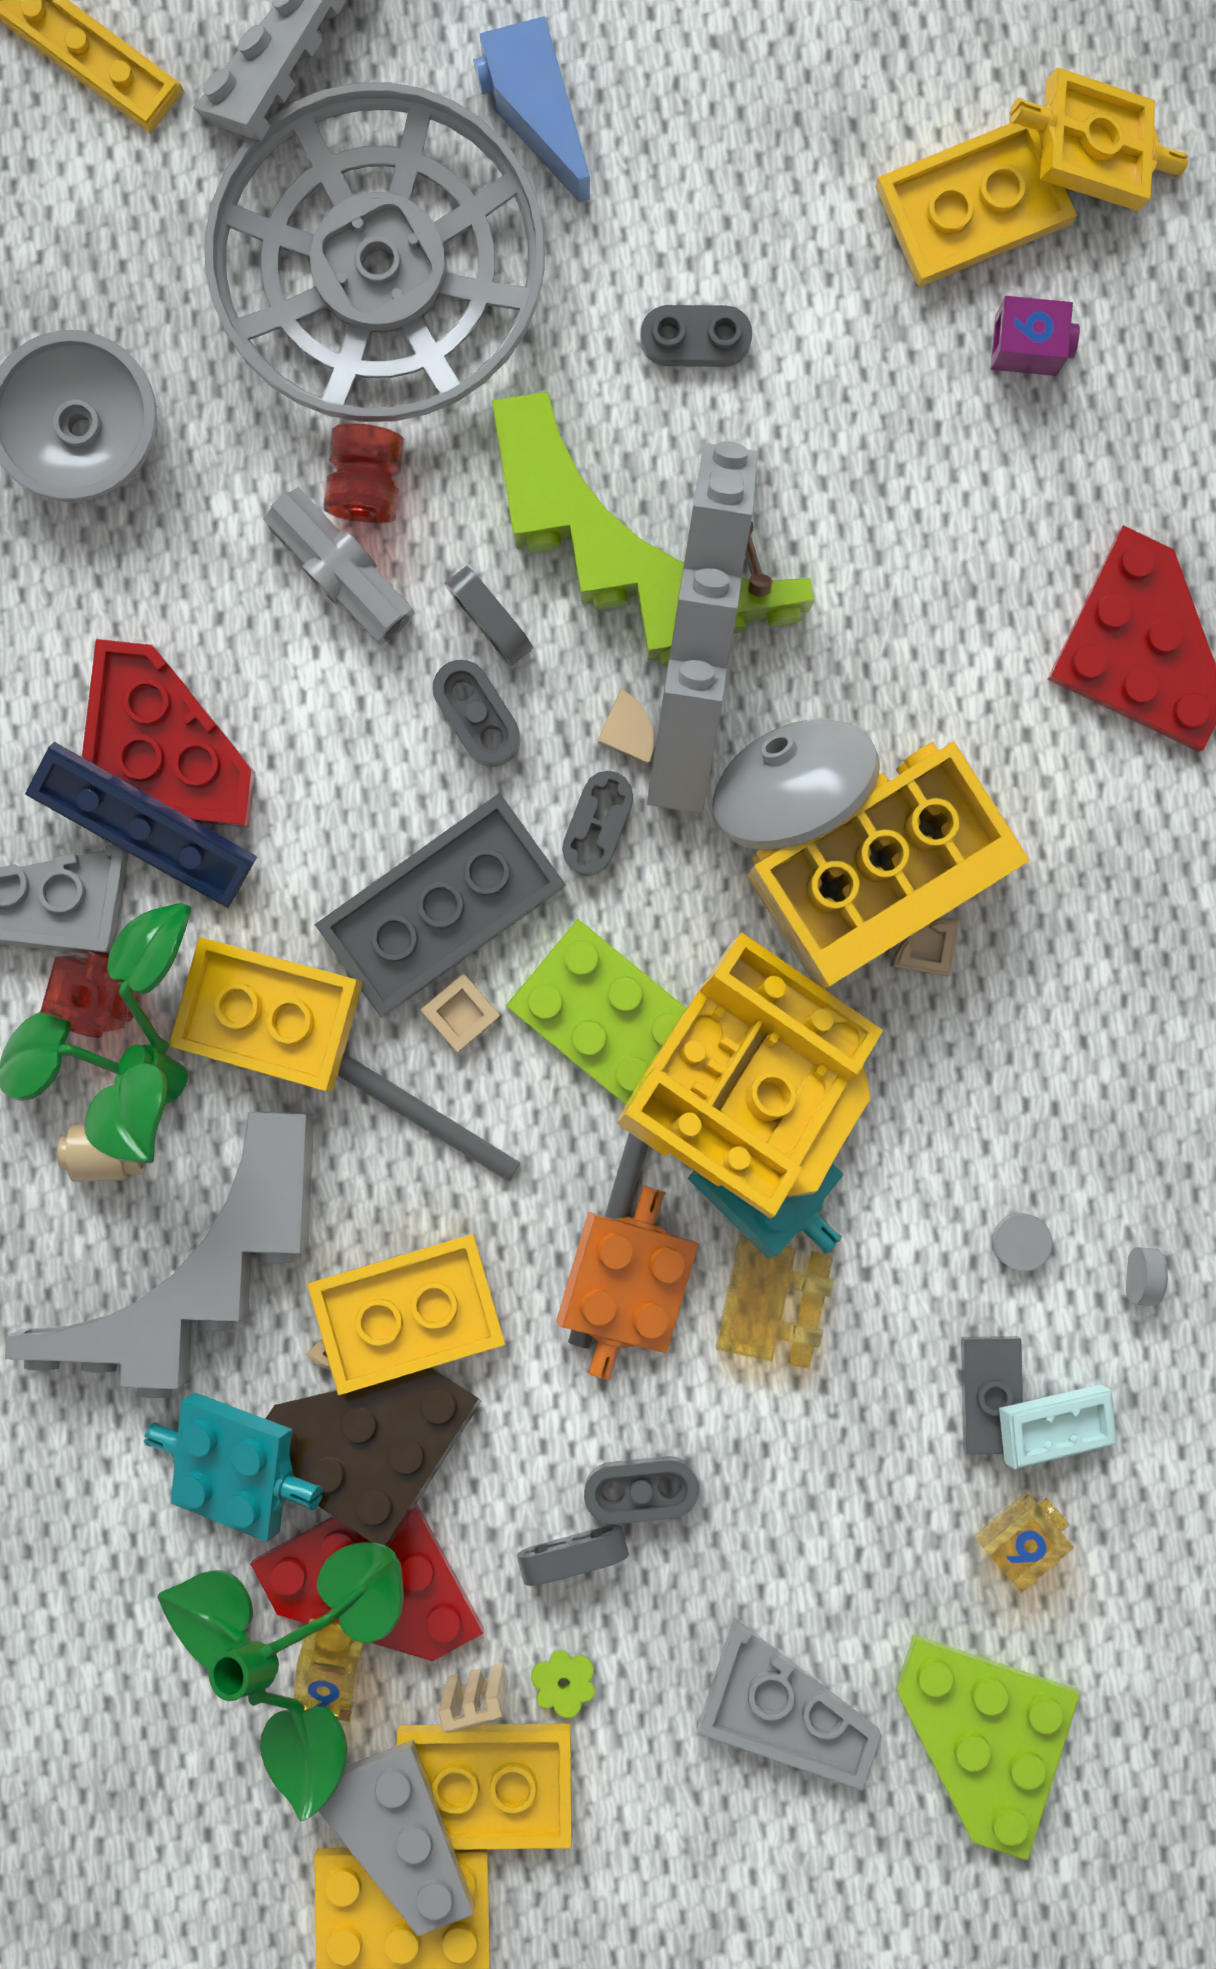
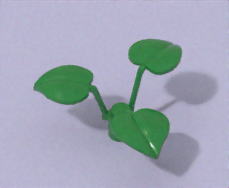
M178 903L153 909L139 915L121 930L109 954L108 974L115 981L123 982L120 986L119 994L150 1041V1044L131 1046L124 1052L119 1063L75 1045L65 1044L71 1030L70 1018L58 1011H42L21 1023L13 1032L3 1050L0 1060V1088L2 1092L18 1101L30 1100L41 1095L58 1075L62 1056H73L118 1074L114 1081L115 1085L101 1090L93 1098L85 1118L87 1140L97 1150L114 1159L133 1163H153L155 1137L164 1107L174 1102L182 1094L188 1081V1072L182 1064L165 1054L170 1044L159 1037L137 1002L134 991L138 994H147L165 978L181 945L189 921L191 907Z
M360 1542L343 1547L333 1553L322 1566L317 1579L318 1593L332 1610L269 1644L259 1641L251 1642L250 1636L244 1632L252 1621L253 1606L243 1583L229 1572L224 1570L203 1572L157 1595L163 1612L179 1640L196 1661L209 1669L210 1685L219 1698L225 1701H235L248 1696L249 1703L252 1706L264 1703L288 1709L275 1713L267 1721L261 1734L260 1750L269 1777L277 1789L290 1802L299 1821H304L315 1815L334 1795L346 1767L347 1741L340 1721L329 1708L315 1706L303 1712L302 1704L298 1699L266 1692V1688L273 1683L278 1673V1652L331 1625L337 1619H339L344 1633L350 1639L360 1643H372L380 1640L391 1633L401 1617L404 1600L401 1564L395 1552L380 1543Z

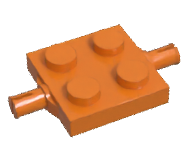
M642 1185L634 1218L613 1219L591 1212L587 1214L556 1323L563 1328L587 1333L597 1340L590 1368L587 1371L588 1374L597 1378L602 1377L605 1380H611L619 1347L639 1346L667 1354L699 1243L669 1234L656 1225L661 1204L666 1194L662 1190Z

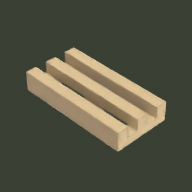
M503 1662L492 1665L490 1677L486 1679L483 1678L481 1668L469 1672L466 1684H461L459 1674L447 1677L438 1710L443 1732L447 1731V1733L500 1720L508 1684ZM486 1693L485 1701L487 1708L480 1710V1694Z

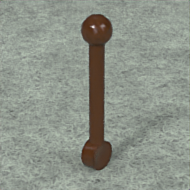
M751 521L745 554L751 573L748 590L752 595L764 597L771 593L772 579L762 573L751 537L754 528Z

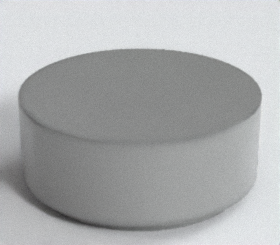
M1014 1213L1003 1218L994 1229L992 1236L994 1253L1004 1265L1014 1270H1035L1047 1261L1052 1251L1051 1232L1047 1225L1035 1216L1026 1213Z
M1135 1247L1128 1256L1127 1297L1133 1305L1156 1306L1162 1301L1167 1288L1168 1269L1166 1259L1159 1249Z

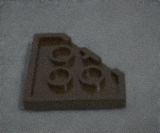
M428 1368L342 1395H338L337 1390L276 1404L265 1419L292 1429L289 1452L292 1473L298 1479L322 1486L323 1492L320 1493L322 1498L318 1506L370 1542L380 1543L389 1548L482 1401L435 1369Z

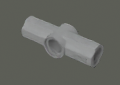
M299 487L290 492H285L271 505L268 514L263 518L271 532L277 536L289 551L291 550L303 563L302 569L316 585L319 584L326 591L327 597L334 604L340 602L380 646L386 641L391 640L407 625L415 614L408 601L375 569L377 567L376 563L355 538L344 528L339 531Z

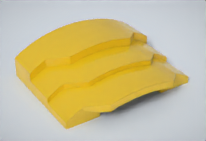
M741 932L719 959L668 1035L629 1098L616 1124L664 1157L670 1153L716 1186H724L771 1219L776 1215L785 1198L814 1194L818 1191L843 1143L871 1100L864 1063L881 1036L883 1029Z

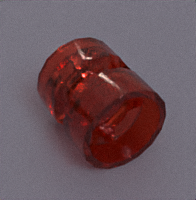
M347 423L332 428L329 464L337 469V471L327 475L324 511L329 515L348 521L377 524L395 521L399 489L394 486V481L391 478L401 473L404 438L399 433L390 429L367 424Z

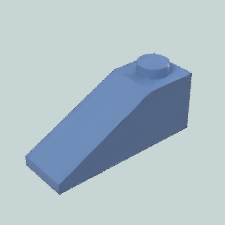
M545 16L479 33L482 57L473 59L481 94L492 93L497 113L578 202L590 200V175Z

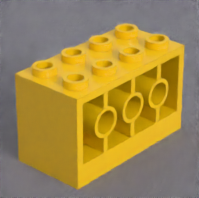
M955 741L938 750L934 742L920 748L903 760L904 763L895 769L899 775L890 781L884 772L879 774L876 785L867 800L851 817L835 829L816 839L792 847L771 850L759 849L756 852L757 855L752 858L755 865L746 877L811 980L823 989L833 985L1030 861ZM920 819L923 822H930L935 830L932 834L933 838L922 834L919 829ZM870 848L875 852L882 851L887 858L884 864L886 871L880 866L874 867L869 860L872 854ZM820 878H824L827 882L835 881L840 889L836 894L839 902H835L831 897L824 898L820 894L819 888L822 886Z

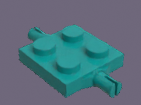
M833 1163L816 1193L785 1198L776 1215L771 1219L724 1186H716L696 1171H693L687 1178L767 1259L778 1256L794 1235L801 1231L824 1254L830 1252L842 1238L819 1215L825 1197L844 1175Z
M194 1392L181 1401L178 1432L161 1426L156 1422L152 1423L145 1432L144 1437L147 1439L144 1440V1444L146 1446L167 1452L173 1458L174 1474L171 1504L265 1542H268L280 1532L282 1510L287 1500L313 1511L317 1508L322 1498V1494H320L323 1492L322 1486L298 1479L292 1473L289 1457L292 1436L291 1428Z

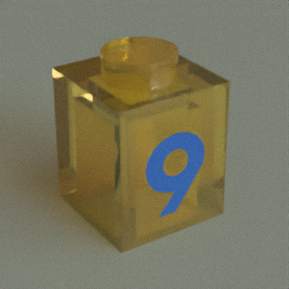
M1026 1491L974 1535L985 1551L1021 1593L1074 1549V1546L1062 1533L1070 1525L1047 1498L1037 1504Z
M332 1623L304 1638L297 1661L294 1698L301 1702L303 1712L315 1706H325L335 1714L338 1720L350 1722L361 1678L365 1643L352 1640L349 1635L344 1633L338 1623Z

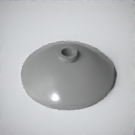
M61 330L46 333L27 341L13 351L0 365V465L21 486L39 496L65 502L86 501L104 496L116 490L132 478L140 469L155 439L157 405L152 386L137 361L120 345L95 333L81 330ZM77 421H89L90 427L87 433L82 436L72 434V428Z
M809 719L781 726L751 742L729 763L714 791L713 814L722 832L730 840L741 846L771 850L803 844L835 829L863 805L873 791L879 776L880 761L878 753L867 733L846 722L831 719Z

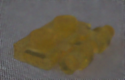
M739 1235L717 1334L716 1350L772 1362L778 1339L792 1342L788 1364L801 1368H810L814 1347L821 1346L824 1330L819 1328L825 1296L831 1297L834 1279L829 1278L834 1256L811 1251L807 1272L792 1270L796 1253L795 1247L786 1245L778 1256L767 1259L745 1236ZM788 1289L803 1292L796 1322L781 1320Z

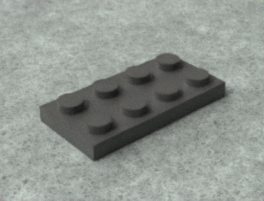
M498 793L314 925L351 977L364 981L361 991L378 1015L383 1018L564 889L566 884L501 793Z

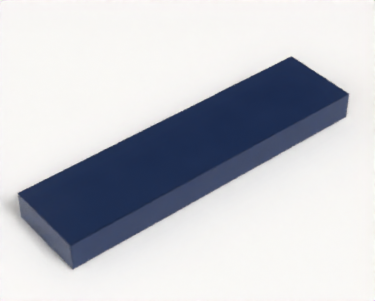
M56 742L48 747L25 792L26 796L226 908H229L257 859L256 855Z

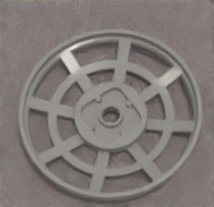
M391 82L353 83L324 89L293 102L269 118L267 121L271 127L263 140L258 141L248 138L225 169L211 202L205 231V270L211 299L227 336L245 362L269 386L297 404L327 416L358 422H395L427 415L458 402L486 383L510 358L527 332L539 302L545 271L544 229L537 197L524 167L505 140L482 118L454 100L423 88ZM392 110L408 113L400 148L393 146H363L332 155L316 123L330 117L357 111ZM430 120L448 126L473 142L496 165L503 176L474 195L470 188L452 170L435 159L423 155ZM296 135L312 167L304 171L285 190L275 205L270 218L238 206L237 204L244 188L258 167L282 143ZM389 166L395 168L389 193L367 192L354 196L342 175L347 171L364 167ZM417 175H422L442 187L458 203L459 207L433 222L431 217L419 205L411 201ZM322 185L334 208L320 222L315 234L289 226V221L300 204L317 187ZM513 197H515L521 210L528 240V275L525 287L494 282L495 247L490 224L486 217ZM471 227L475 234L478 248L477 279L446 272V257L443 244ZM230 228L263 241L261 248V276L270 307L238 318L232 304L227 280L226 245ZM281 248L310 258L311 274L315 283V287L285 300L279 277V255ZM374 251H386L393 256L394 261L391 268L383 274H371L363 268L365 258ZM439 295L470 302L458 323L444 338L435 342L422 317L432 308ZM486 306L518 310L511 329L495 353L475 373L459 382L445 357L455 351L472 333L483 316ZM328 308L338 319L349 325L340 353L334 352L316 341L301 327L298 321ZM282 328L288 338L305 354L322 365L334 369L323 397L305 391L282 376L260 355L251 339ZM402 329L416 353L406 358L391 361L362 360L372 332H390ZM425 369L439 392L438 395L424 401L397 407L363 408L346 404L356 376L364 378H393Z

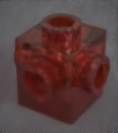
M89 951L87 958L77 955L55 957L40 1010L41 1013L70 1021V1031L94 1038H102L103 1032L124 1028L125 1022H130L134 1017L119 994V989L123 982L115 981L108 974L107 964L109 955ZM134 991V996L139 1003L140 994Z

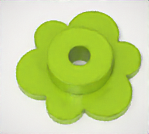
M558 1649L551 1654L550 1661L538 1662L531 1672V1681L539 1689L536 1697L538 1705L545 1709L554 1707L555 1712L563 1718L576 1716L581 1709V1703L592 1700L595 1695V1686L590 1681L594 1673L592 1661L584 1655H575L570 1658L567 1651ZM566 1678L569 1680V1684L563 1686L559 1683V1680Z

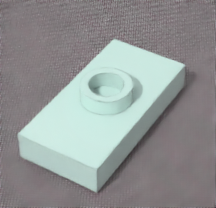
M1101 1384L999 1408L1005 1464L1013 1469L1117 1445L1112 1390Z

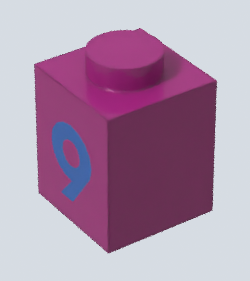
M1005 296L995 315L990 370L1057 376L1067 359H1074L1078 348L1080 326L1079 324L1071 323L1073 302Z

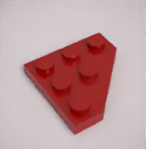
M1123 525L1109 549L1047 680L1200 752L1205 749L1216 725V664L1175 550Z
M96 639L82 757L196 822L249 828L255 771L153 645Z
M416 1504L389 1546L395 1552L401 1564L404 1594L401 1617L391 1633L372 1643L434 1661L482 1635L484 1627L419 1505ZM332 1516L252 1560L250 1565L276 1614L308 1624L332 1610L322 1600L317 1590V1579L326 1560L343 1547L370 1541ZM339 1619L323 1628L346 1635L340 1626Z

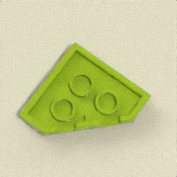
M913 1634L896 1691L973 1843L1028 1861L1080 1693L1076 1688Z

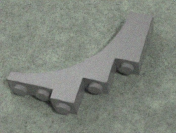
M735 442L703 444L646 805L703 814L723 703L726 671L738 609L741 576L753 514L759 451L748 450L743 445Z
M248 1112L242 1159L227 1201L204 1240L174 1274L137 1302L110 1315L63 1327L21 1329L7 1335L5 1359L24 1360V1369L55 1370L59 1369L60 1361L81 1362V1371L92 1373L116 1371L117 1364H121L120 1387L137 1388V1396L143 1398L171 1397L173 1389H179L189 1381L192 1320H198V1329L224 1331L233 1329V1321L239 1322L249 1315L251 1252H258V1262L292 1263L293 1254H301L308 1249L314 1113Z

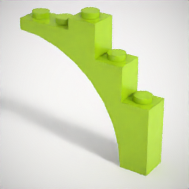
M548 391L492 400L516 548L527 546L528 552L544 553L560 548V540L571 539L581 603L593 602L595 609L607 610L624 606L628 603V596L637 595L647 660L660 659L661 666L668 667L684 562L675 559L639 538L604 507L579 474L559 434ZM741 577L733 634L746 630V622L768 619V624L771 627L786 626L800 622L802 620L801 613L809 612L814 602L811 578L772 580L771 593L764 597L752 595L748 590L750 578Z

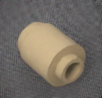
M85 1124L71 1125L67 1136H61L58 1142L57 1159L60 1170H67L72 1182L128 1181L131 1175H142L146 1168V1163L117 1160L97 1150L87 1140Z

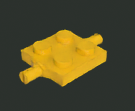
M1059 67L1046 80L1044 106L1023 100V98H1017L1009 113V116H1011L1009 118L1010 123L1036 130L1040 135L1042 143L1040 180L1135 211H1139L1151 199V180L1154 169L1179 178L1188 165V160H1186L1188 158L1187 153L1161 146L1158 141L1154 126L1155 100Z

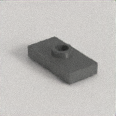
M1018 1336L961 1337L963 1451L966 1455L1004 1454L999 1408L1023 1403L1021 1338Z

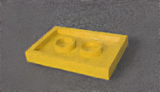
M1009 123L878 177L875 188L918 288L1073 224L1077 214L1066 189L1040 180L1042 143L1038 131Z
M199 937L169 1047L323 1091L333 1092L364 981Z
M474 1233L307 1283L338 1395L505 1345Z
M571 1723L482 1724L447 1733V1731L443 1732L442 1725H399L397 1730V1746L414 1740L454 1850L572 1848Z
M317 1848L314 1855L316 1969H490L489 1849L454 1850L475 1905L473 1915L418 1936L348 1848Z

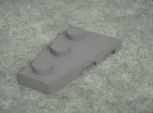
M116 845L105 846L106 850L82 855L69 853L54 856L52 861L18 867L16 864L0 867V944L109 957L115 942L126 877L128 852Z

